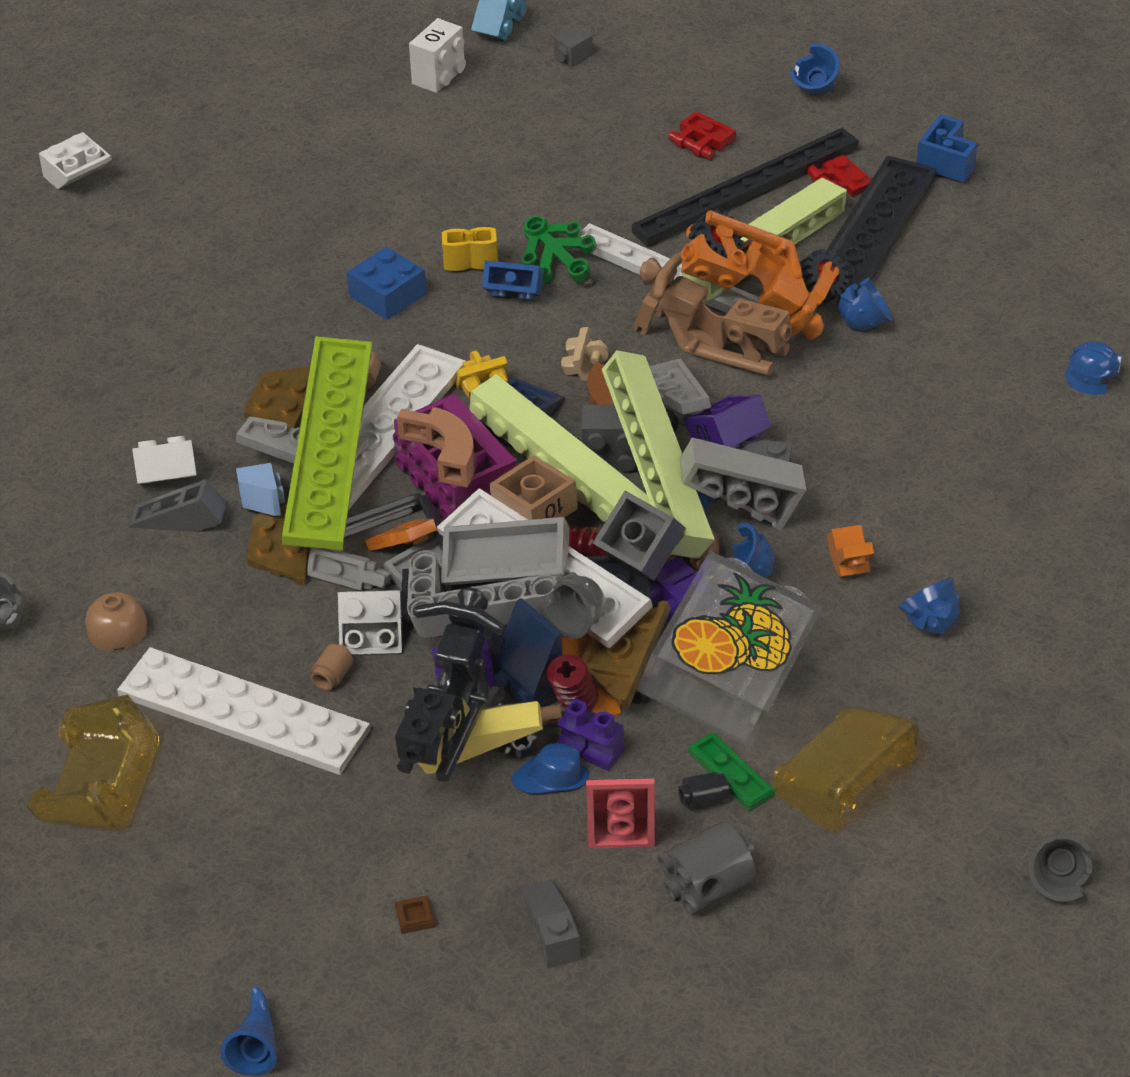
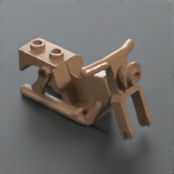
M682 251L674 254L663 268L655 258H649L642 264L640 268L642 282L647 286L652 284V287L643 300L636 321L632 325L634 331L641 327V334L645 335L649 331L655 310L657 311L656 317H661L665 313L675 339L684 353L768 376L773 372V363L761 360V355L756 349L764 351L766 348L770 353L786 356L789 352L790 345L785 342L790 339L792 333L790 311L744 300L741 297L725 316H719L713 313L705 303L708 295V289L705 286L683 276L675 278L677 267L682 264ZM731 342L740 345L744 355L725 349Z

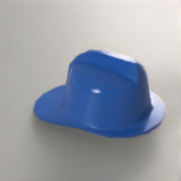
M551 743L544 746L537 756L530 758L511 776L514 786L521 792L543 794L576 790L585 785L586 780L589 779V771L581 764L578 749L564 743Z

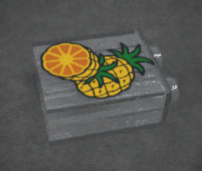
M709 551L652 651L637 691L743 745L752 747L803 650L823 607L810 601L802 591L795 587L780 586L754 573L746 563L739 559L724 558Z

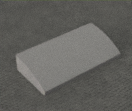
M564 517L444 527L441 584L456 585L507 581L539 575L564 576L568 556L570 527Z

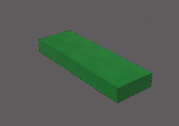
M714 732L688 746V753L708 773L716 772V774L723 773L729 785V793L749 812L775 797V790Z

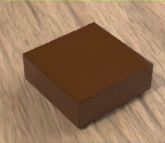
M428 895L395 902L401 934L435 928Z

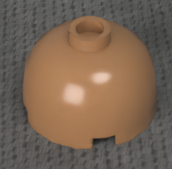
M111 592L95 599L89 606L85 618V629L89 642L96 648L105 651H114V649L123 647L126 650L141 642L147 634V617L141 603L131 595L123 592Z

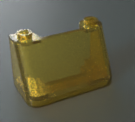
M128 694L66 709L59 727L61 739L71 749L54 793L48 788L34 790L27 808L41 821L111 830L129 826L158 750L159 735L155 726Z
M854 706L842 709L835 720L786 764H781L777 767L772 777L775 796L835 835L845 825V822L840 820L843 812L847 808L853 810L856 807V796L888 766L892 765L897 769L901 765L907 768L916 759L919 725L907 717Z

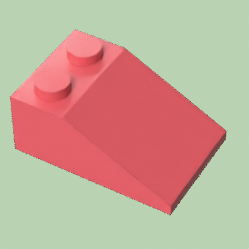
M654 779L586 780L588 848L655 847Z

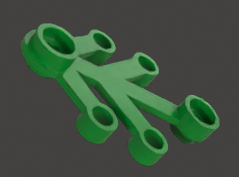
M539 215L532 216L526 220L524 234L528 239L526 251L521 257L523 264L539 265L536 251L541 241L545 245L540 262V267L544 269V274H546L543 276L544 284L550 283L553 280L551 265L554 255L567 267L572 281L582 284L589 280L591 269L588 262L582 258L574 259L565 250L581 248L583 253L590 254L597 249V243L593 236L586 235L581 237L583 230L579 222L571 221L569 223L549 224L546 219ZM566 233L568 238H553L550 234Z

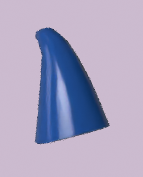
M257 986L253 987L251 992L249 1013L241 1025L223 1040L220 1049L221 1059L225 1065L235 1073L242 1075L259 1076L266 1074L275 1067L277 1061L276 1037L271 1011L264 993Z

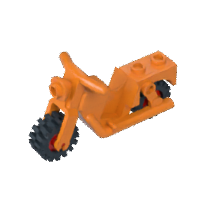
M716 209L708 211L688 227L686 236L693 240L687 243L682 250V273L726 288V290L738 284L748 274L756 277L763 288L758 298L760 304L790 311V324L792 327L790 338L800 331L810 341L820 336L824 324L821 315L814 313L816 307L821 302L825 304L836 298L846 290V285L849 283V280L846 279L848 271H843V268L846 267L844 262L841 264L838 262L840 257L837 255L832 257L833 252L828 251L825 253V249H820L819 251L812 252L799 262L795 244L791 240L735 220L733 216L727 217V212L723 211L720 213V210ZM744 237L748 240L744 242L741 238Z

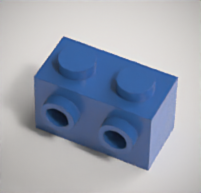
M485 260L482 288L490 291V296L506 298L507 293L517 294V299L533 300V296H541L544 269L534 265Z

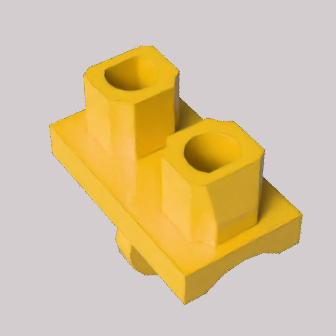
M477 350L471 351L470 361L463 362V368L457 370V381H455L457 389H463L469 399L473 389L496 374L507 382L506 370L508 362L505 356L491 360L489 355L481 357Z

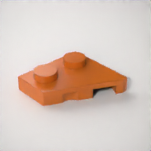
M414 519L368 538L364 542L368 551L404 543V545L413 543L415 545L430 539L429 533L436 531L437 528L433 519Z

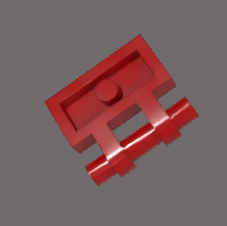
M695 111L680 122V133L673 130L670 132L668 139L675 142V145L681 149L687 148L693 151V154L699 158L705 157L711 160L715 155V151L710 148L713 147L721 151L736 139V130Z
M845 155L822 163V169L812 165L807 170L813 182L824 178L846 189L852 198L862 194L872 180Z

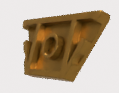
M310 366L262 373L244 408V417L248 419L251 416L285 422L289 428H298L302 419Z
M287 505L280 507L281 515L278 516L265 513L254 515L247 553L248 566L259 570H266L277 577L284 575L294 579L296 584L305 586L310 547L282 545V532Z
M668 601L658 602V607L650 609L610 649L591 636L583 654L582 660L586 663L594 684L624 707H629L671 610Z

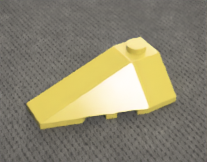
M538 701L483 708L457 764L542 730L541 707ZM443 735L438 749L436 766L418 763L427 774L435 773L441 762Z

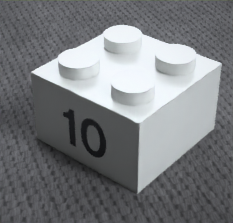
M437 18L409 43L412 84L437 93L444 86H448L451 79L458 73L463 72L466 65L464 59L465 41L463 39V27Z

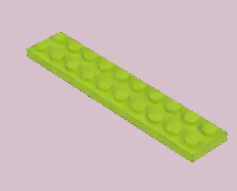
M315 336L282 532V545L343 550L372 342Z

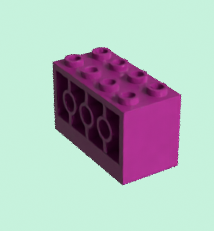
M455 394L414 412L430 414L432 408L436 407L454 414L467 425L473 438L475 462L474 474L468 488L439 482L437 459L441 451L432 445L399 439L397 419L394 420L395 433H393V441L397 450L395 462L401 471L405 470L409 474L412 484L416 488L420 487L425 495L430 497L433 505L435 504L439 508L444 520L479 488L491 495L490 483L516 467V460Z

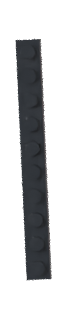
M842 127L633 223L632 233L646 246H649L688 228L710 210L714 211L716 209L720 210V212L727 210L806 173L812 165L819 167L824 162L858 149L859 140Z

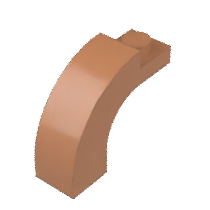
M436 407L432 408L430 414L401 409L397 416L399 439L424 443L438 448L441 451L437 459L439 482L468 488L474 474L475 462L473 438L467 425L454 414Z

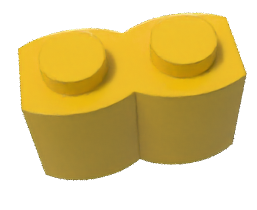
M495 228L449 229L442 232L444 270L484 269L485 260L498 262Z

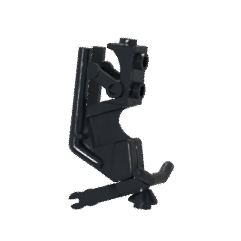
M476 588L461 589L457 594L458 603L441 601L417 605L413 608V615L416 618L446 614L449 615L451 623L446 625L435 653V659L442 667L437 685H427V689L413 687L414 698L413 700H408L405 707V716L395 734L398 758H400L397 769L403 773L410 774L415 763L436 766L438 749L443 735L441 762L436 775L438 781L448 782L488 700L486 664L482 658V647L486 639L493 650V654L501 655L503 653L501 645H505V637L502 636L505 632V625L485 611L488 607V600Z

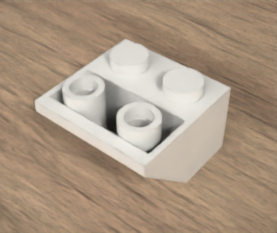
M83 132L39 153L43 177L57 189L102 169L112 160L110 154Z
M185 436L167 438L168 443L157 445L155 440L138 442L139 448L132 449L137 484L197 476L192 441H186Z
M402 590L338 592L339 644L348 648L351 654L402 653Z

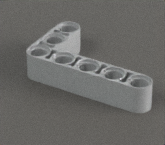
M429 550L417 552L412 556L409 562L407 611L416 633L424 638L443 635L446 625L451 623L449 615L416 618L413 615V608L417 605L441 601L458 603L457 594L461 590L444 592V585L441 584V567L436 555ZM539 575L470 587L476 588L484 594L488 600V607L485 611L504 625L508 624L515 603L520 598L526 601L544 618L541 607L549 601H554L555 605L558 604L557 592L553 589L557 581L551 575Z

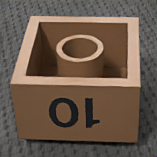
M535 455L490 483L492 497L528 520L565 518L578 509L576 481Z

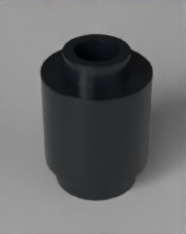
M716 772L684 778L682 785L678 787L679 798L682 805H688L690 810L721 804L723 800L729 798L728 781L723 773L716 774Z

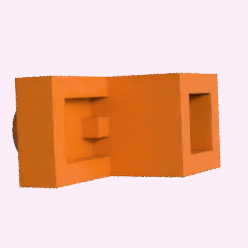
M862 524L835 528L827 534L830 555L839 577L871 572L869 559L874 555L872 542L865 543Z

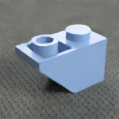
M271 463L236 468L242 507L273 516L281 515L279 504L285 503L280 475L279 473H273Z

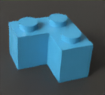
M479 0L471 30L478 35L506 41L513 28L512 21L520 22L526 13V0Z

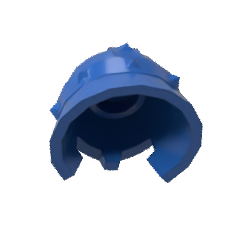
M821 43L810 44L809 53L814 55H809L802 59L799 58L796 62L795 70H791L789 73L792 80L801 89V92L819 95L834 89L837 73L840 69V61L837 53L831 47Z
M868 277L860 283L861 288L857 292L858 285L854 283L847 287L844 293L840 294L841 299L837 309L851 329L867 331L872 328H879L880 324L893 321L888 305Z
M1100 341L1082 343L1078 347L1073 348V354L1069 357L1070 363L1065 371V378L1067 383L1079 392L1091 395L1106 394L1107 385L1102 383V380L1116 379L1118 377L1121 355L1116 354L1108 344Z
M739 524L738 530L742 537L747 536L748 538L740 544L734 543L731 549L734 551L732 565L726 559H718L715 561V571L720 578L732 580L733 583L738 582L733 574L737 573L749 584H755L773 574L775 554L765 534H759L751 524Z
M949 577L911 595L902 601L898 608L922 632L944 635L959 619L960 595L956 593L953 577Z

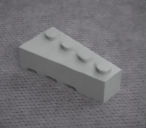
M691 438L680 458L683 484L714 499L720 497L726 500L728 506L734 509L743 508L751 512V517L759 521L765 519L771 522L772 526L778 530L783 529L806 492L802 465L696 438Z

